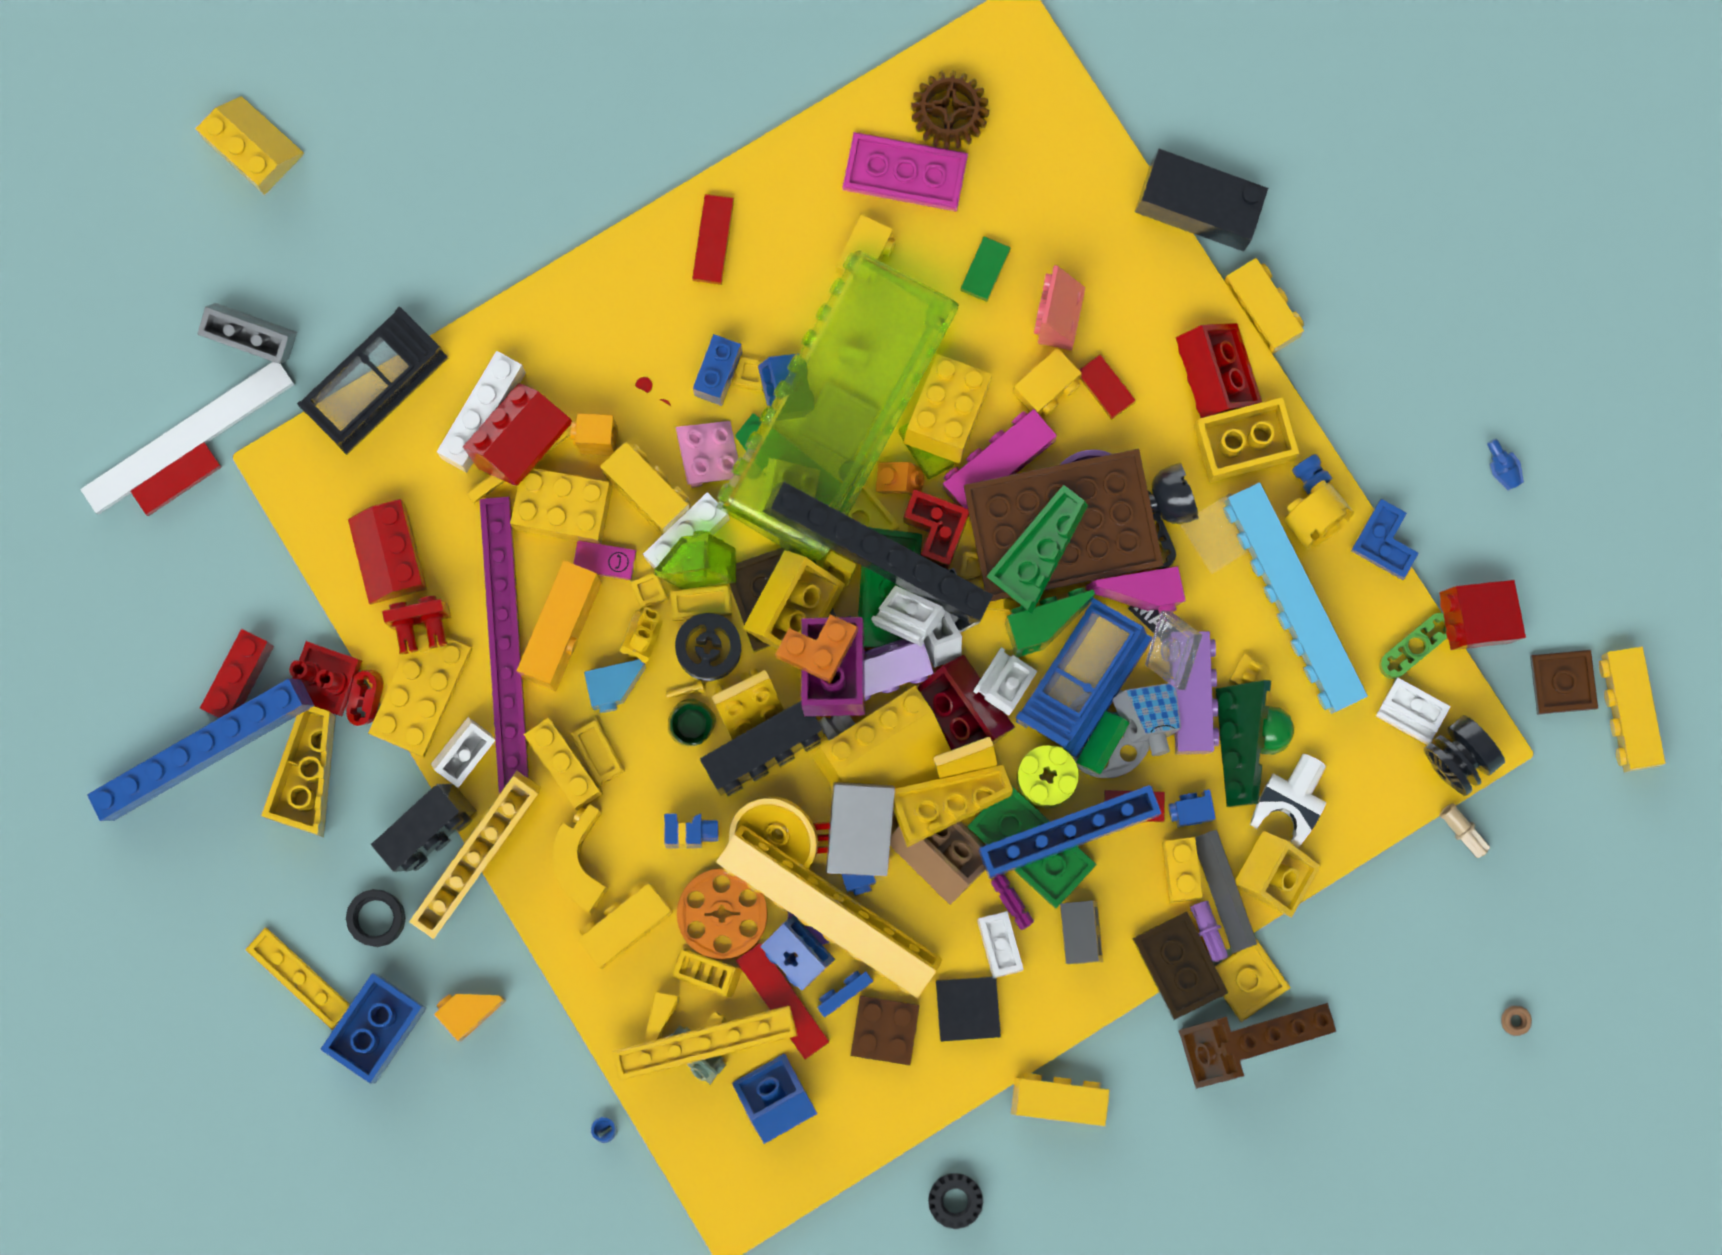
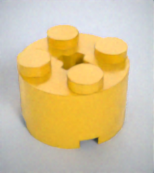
M1325 480L1316 484L1310 491L1312 494L1303 500L1300 497L1287 507L1289 513L1285 516V523L1307 550H1311L1312 544L1317 547L1327 541L1341 529L1340 521L1343 518L1348 522L1354 515L1351 507L1331 484H1327Z

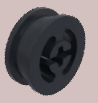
M702 613L691 617L681 626L675 640V651L681 667L687 674L698 680L715 681L730 674L737 666L741 656V641L737 629L728 619L714 613ZM701 628L706 629V632L696 638V644L706 645L707 640H711L714 647L722 648L721 640L715 634L716 631H722L728 637L730 652L724 662L714 667L711 666L710 663L720 657V650L711 649L710 654H705L704 648L695 646V651L698 658L702 660L701 663L695 664L688 657L686 650L687 642L695 631Z

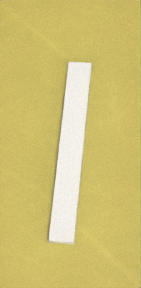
M271 362L80 490L95 513L99 515L131 494L130 491L201 443H208L295 384L281 364Z

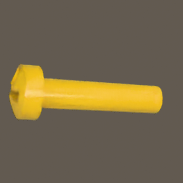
M698 680L697 684L667 691V698L670 699L697 691L700 694L705 693V684L702 680Z

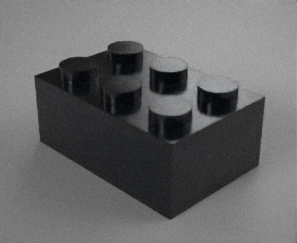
M436 784L370 845L393 872L417 871L429 861L427 856L432 851L441 850L451 841L449 836L455 830L461 831L472 822L471 816L476 812V809L455 785Z

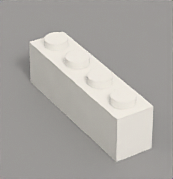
M498 351L495 352L437 450L442 460L466 473L468 472L473 461L463 446L508 396L510 391L522 381L526 374L522 364Z

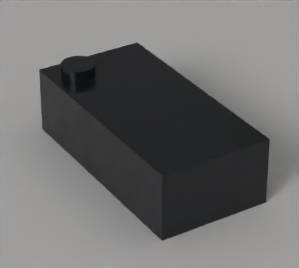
M1159 148L1151 161L1135 213L1244 252L1252 241L1268 188Z

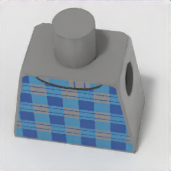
M1175 682L1128 689L1113 698V703L1119 716L1130 723L1126 732L1131 742L1148 741L1152 756H1160L1170 752L1166 738L1181 728Z

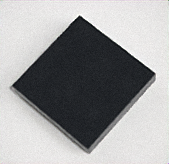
M982 977L936 981L940 1042L1001 1037L996 978Z

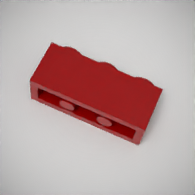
M241 629L200 709L220 718L243 705L274 646L268 641Z

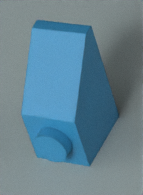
M638 659L585 671L584 674L592 708L594 710L599 709L600 713L617 710V705L625 702L645 671V663Z

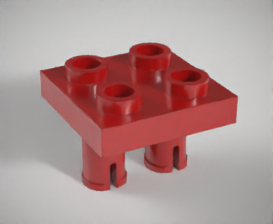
M427 596L418 599V604L407 606V602L390 604L389 610L382 611L384 623L391 629L396 630L400 655L409 654L408 648L411 653L418 651L413 629L414 625L425 623L429 648H438L436 635L440 647L448 645L442 620L451 618L449 606L442 599H437L436 596Z
M306 641L299 660L291 663L289 673L293 676L292 679L302 680L314 707L342 717L349 700L353 679L360 670L362 660Z

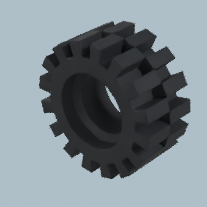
M951 1173L939 1178L933 1184L928 1196V1205L932 1216L938 1223L947 1228L959 1229L968 1227L977 1220L982 1211L983 1197L979 1186L973 1179L960 1173ZM960 1189L966 1194L968 1203L962 1212L952 1213L945 1208L944 1196L949 1190Z

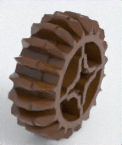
M954 70L951 71L950 78H945L943 71L939 72V80L930 75L928 77L929 85L921 82L919 85L921 92H915L913 95V99L916 102L911 103V110L916 113L911 116L912 122H919L916 125V131H925L923 134L925 141L934 137L933 146L935 147L939 145L940 141H943L944 149H949L950 142H954L955 147L959 149L961 148L962 139L969 145L972 143L971 135L979 137L981 135L979 128H985L987 125V121L984 118L989 116V110L984 107L988 105V98L982 97L984 95L983 88L975 89L977 85L975 79L969 83L966 82L967 74L965 73L961 75L960 79L956 78ZM947 91L943 99L933 100V103L929 102L936 94ZM956 92L965 95L970 100L972 106H968V103L958 100ZM952 99L953 114H951V119L948 121L946 109L949 106V100ZM927 114H932V117L941 119L944 123V129L936 126ZM967 117L971 118L964 126L953 129L957 121L966 120Z

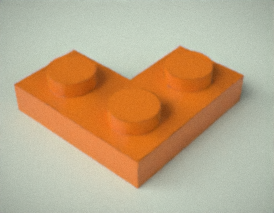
M830 614L817 640L789 628L775 654L776 658L831 683L858 632V627Z

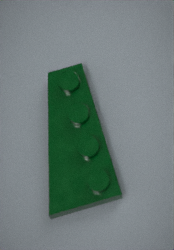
M1271 680L1216 688L1227 807L1254 805L1259 802L1262 764L1259 763L1260 751L1264 749L1265 737L1262 736L1264 719L1268 717L1269 706H1265L1266 693L1271 689Z

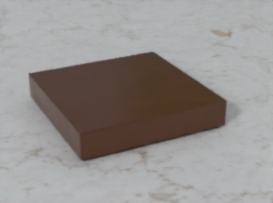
M1591 650L1530 656L1537 715L1598 709Z

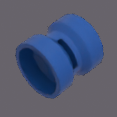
M1317 454L1310 456L1292 469L1296 478H1301L1303 481V488L1308 495L1311 494V489L1319 482L1325 480L1328 483L1333 479L1330 473L1321 467V460Z

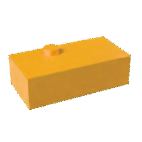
M563 560L517 668V672L523 679L555 692L557 691L602 584L597 573Z

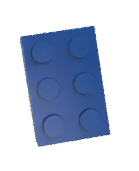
M372 973L320 1050L368 1083L376 1084L427 1007L380 975Z

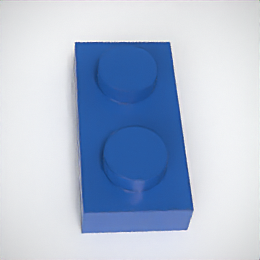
M857 970L843 981L846 985L837 993L832 989L819 998L822 1004L817 1008L824 1018L873 983V980L866 971L860 974Z

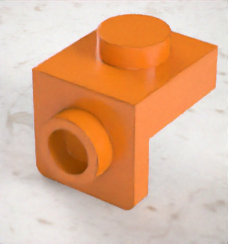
M910 462L878 463L876 492L881 494L912 495L914 489L921 492L925 480L924 470L922 467Z

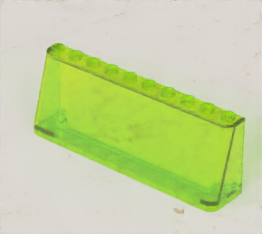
M861 250L850 253L843 264V268H845L843 275L833 282L829 293L832 294L827 304H822L815 316L817 322L814 328L809 329L804 335L801 342L804 346L800 354H796L791 359L787 368L790 370L785 381L781 380L775 388L774 395L776 398L772 405H768L760 416L762 423L758 431H754L749 436L745 445L748 448L743 458H738L731 471L734 473L729 484L725 483L717 496L719 502L716 508L789 552L805 556L810 560H821L830 548L762 512L775 485L784 481L848 516L959 307L957 302Z

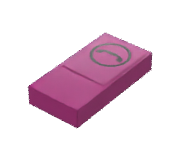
M577 541L573 564L597 573L600 576L632 580L636 550Z

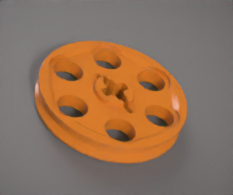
M723 869L704 872L695 877L685 887L680 896L677 906L679 930L688 945L703 956L716 960H728L742 956L759 942L765 931L768 913L763 894L753 891L757 896L755 904L751 907L742 906L739 901L740 894L745 890H751L746 882L737 876L729 875ZM718 876H726L730 880V888L726 892L719 893L714 890L713 881ZM698 891L704 895L705 901L700 908L694 909L688 905L687 898L690 893ZM719 906H725V910L728 912L740 913V915L726 917L723 923H720L719 918L713 915L704 916L708 913L714 914V912H718ZM746 920H752L757 925V932L752 937H745L740 932V926ZM695 921L701 922L705 927L704 935L698 939H694L688 934L689 925ZM719 936H727L731 940V948L726 953H719L714 947V942Z

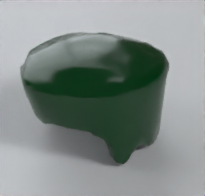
M696 699L683 700L670 713L668 732L678 744L684 746L700 745L710 737L716 722L715 714L706 704Z

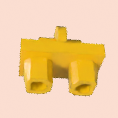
M645 607L642 613L635 611L619 652L629 654L631 658L638 657L641 662L647 664L663 623L659 621L660 612L649 607Z

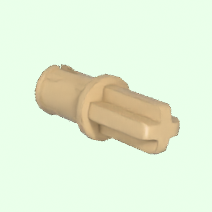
M1454 803L1448 805L1440 812L1439 816L1455 832V838L1457 840L1461 839L1475 857L1480 858L1489 851L1490 846L1475 829V823L1469 822Z

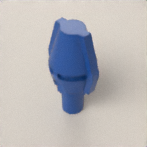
M1497 438L1489 441L1487 446L1493 455L1491 457L1493 462L1489 463L1492 475L1507 490L1522 484L1524 479L1519 459L1513 452L1507 453L1506 450H1503Z

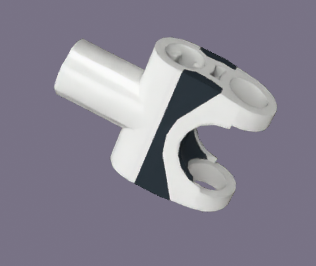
M1302 754L1288 781L1273 773L1259 797V802L1255 807L1250 825L1258 828L1262 820L1271 812H1284L1290 816L1294 826L1292 833L1294 836L1290 843L1299 848L1316 825L1327 802L1312 795L1327 766L1312 756Z

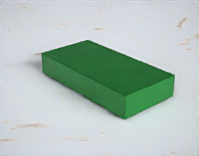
M984 236L960 291L988 302L1011 247Z
M1105 711L1076 763L1100 775L1130 723L1122 717Z

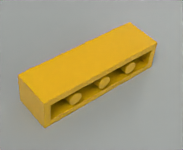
M1643 646L1606 652L1601 656L1602 660L1599 661V672L1601 677L1606 679L1607 690L1604 691V698L1607 707H1611L1613 719H1610V729L1613 737L1617 736L1619 748H1616V760L1618 765L1623 767V772L1660 767L1666 764Z

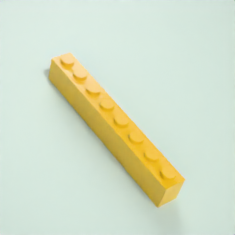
M744 825L740 826L716 862L722 866L726 873L739 877L747 883L751 890L764 894L772 900L775 906L788 910L803 925L813 927L822 933L827 941L834 944L837 943L846 949L852 958L862 960L871 966L876 974L889 978L907 994H912L918 998L943 960Z

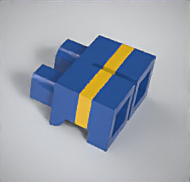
M665 814L664 844L666 849L702 848V842H718V820H702L701 814H698L693 818L692 823H678L677 814Z

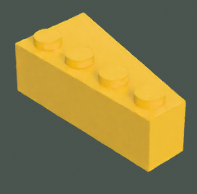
M312 707L296 716L262 811V817L324 838L336 718L334 714L317 707Z

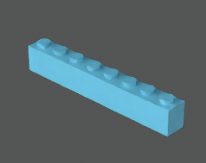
M1259 482L1228 497L1224 501L1226 507L1223 508L1224 513L1230 523L1235 522L1240 532L1237 534V539L1244 550H1249L1253 558L1250 561L1251 567L1257 577L1262 576L1266 584L1263 587L1265 595L1270 603L1275 602L1280 612L1277 614V618L1282 628L1289 630L1293 638L1290 643L1295 654L1298 657L1302 655L1307 665L1304 667V672L1310 683H1316L1320 691L1317 697L1323 709H1329L1330 713L1333 714L1367 697L1368 695L1261 483Z

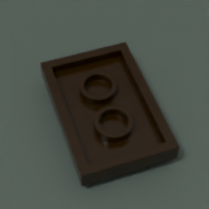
M1187 911L1132 939L1173 1020L1228 993Z

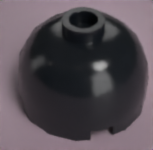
M1181 463L1161 470L1152 481V494L1149 495L1152 512L1158 511L1164 520L1173 524H1183L1199 519L1190 485L1184 479L1186 474Z

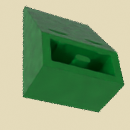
M1079 588L1068 592V597L1057 600L1056 596L1039 601L1040 605L1035 607L1032 614L1023 606L1012 609L1011 614L1006 618L1005 626L1015 657L1018 658L1044 650L1091 603L1095 594L1094 590L1086 592L1085 588Z

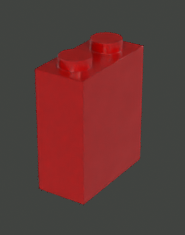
M1515 580L1460 585L1439 592L1440 606L1444 614L1446 636L1449 640L1450 650L1510 644L1526 638Z

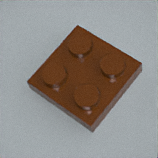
M860 996L850 1056L910 1066L920 1005Z

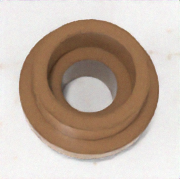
M1511 1006L1503 1012L1501 1025L1508 1034L1521 1036L1531 1028L1532 1018L1524 1007ZM1514 1015L1519 1016L1521 1019L1518 1027L1511 1024V1018Z

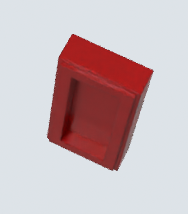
M1101 355L1079 370L1081 372V381L1111 420L1136 402Z

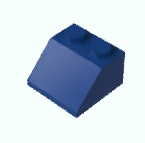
M785 1053L732 1083L751 1123L764 1144L817 1114Z

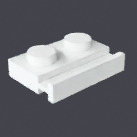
M895 585L879 607L880 611L877 616H873L871 620L875 626L922 647L924 644L923 640L926 636H930L945 615V611L942 606Z
M1001 647L973 692L976 694L980 692L986 696L984 698L986 701L1007 715H1010L1037 671L1014 655L1010 657L1004 653L1005 649Z
M1397 677L1376 717L1428 745L1432 742L1450 706Z

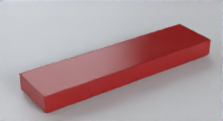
M759 943L735 961L770 1011L790 1006L797 1036L790 1037V1039L806 1060L830 1042L777 966L766 957L765 951L760 947L761 944Z

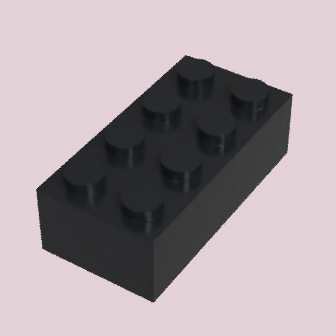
M800 701L701 757L700 761L720 796L726 793L729 797L742 790V783L752 778L755 782L768 775V768L778 763L782 767L795 759L794 754L803 748L808 752L819 746L821 738L824 737L823 729L815 716H804Z

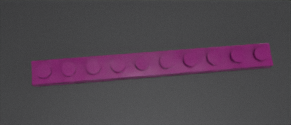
M510 497L480 499L499 794L516 770L529 779L527 739L524 736L526 733L523 678L517 672L521 661L513 530L510 524L512 517Z

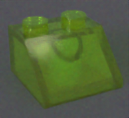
M694 531L693 535L683 536L678 540L655 568V576L681 589L736 583V548L725 543L724 539L711 535L709 531Z

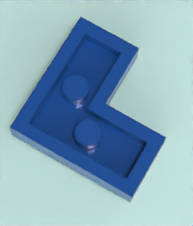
M1383 499L1379 500L1351 550L1353 553L1401 580L1405 579L1419 554L1393 539L1407 513Z

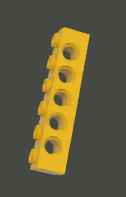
M516 770L409 921L412 925L433 939L437 936L541 789L540 786Z

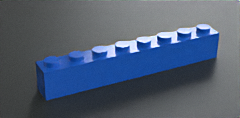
M288 678L88 793L87 796L100 821H115L314 707V704L302 680Z

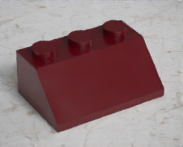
M964 654L943 665L917 687L932 709L951 750L990 737L992 743L995 744L1015 728L1003 711L984 699L986 696L980 692L977 694L973 692L981 678Z

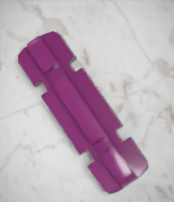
M1004 874L992 879L991 885L996 892L999 891L1000 899L1010 915L1016 918L1014 921L1019 929L1024 930L1032 925L1034 920L1030 913L1024 910L1026 907L1014 888H1010V882Z

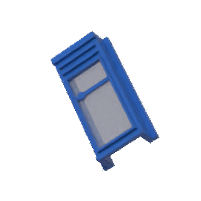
M1093 598L1087 611L1022 711L1016 716V723L1026 729L1028 726L1061 745L1071 756L1077 758L1103 714L1113 702V698L1117 696L1153 638L1146 633L1143 626Z

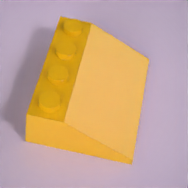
M913 686L819 747L812 758L832 787L833 782L894 785L895 789L938 779L933 758L949 752L951 749L932 709L916 686Z

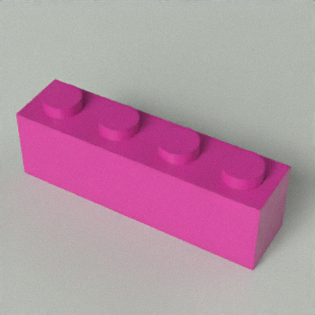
M1034 409L1028 414L1025 411L1020 413L1011 422L1014 426L1008 431H998L990 438L989 442L991 444L982 451L978 448L967 457L968 463L960 470L958 467H955L944 476L945 482L942 489L956 505L968 509L963 485L1017 474L1056 441L1057 435Z

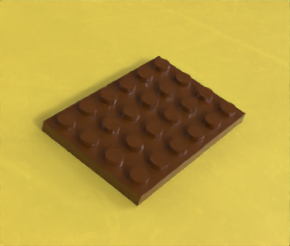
M1139 449L963 485L984 589L993 594L991 601L1010 598V596L986 576L1063 485L1082 498L1088 504V507L1044 590L1164 566Z

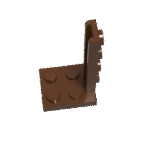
M1328 1003L1233 1031L1230 1029L1227 1016L1178 1030L1196 1089L1243 1077L1244 1072L1240 1062L1242 1060L1337 1032Z

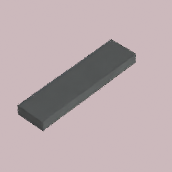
M1217 830L1195 837L1197 854L1232 953L1257 945Z

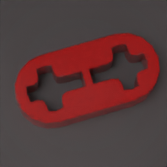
M375 670L358 672L353 679L346 715L350 723L355 726L372 723L377 714L383 690V679ZM364 679H369V682L372 683V688L368 689V686L364 684ZM362 707V711L366 712V716L361 717V714L357 712V708Z

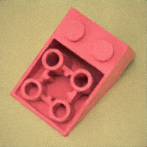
M1055 265L1052 274L1046 273L1034 334H1039L1038 344L1072 351L1086 287Z

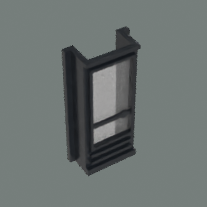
M399 306L378 329L302 401H299L297 405L348 455L431 376L448 357L444 354L441 347Z

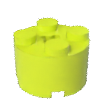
M1044 745L1034 748L1026 754L1019 766L1017 773L1019 791L1024 798L1035 806L1047 809L1058 807L1065 803L1076 789L1079 778L1078 767L1073 757L1061 747ZM1044 770H1048L1050 774H1055L1052 784H1048L1046 780L1041 781L1040 777L1043 775Z

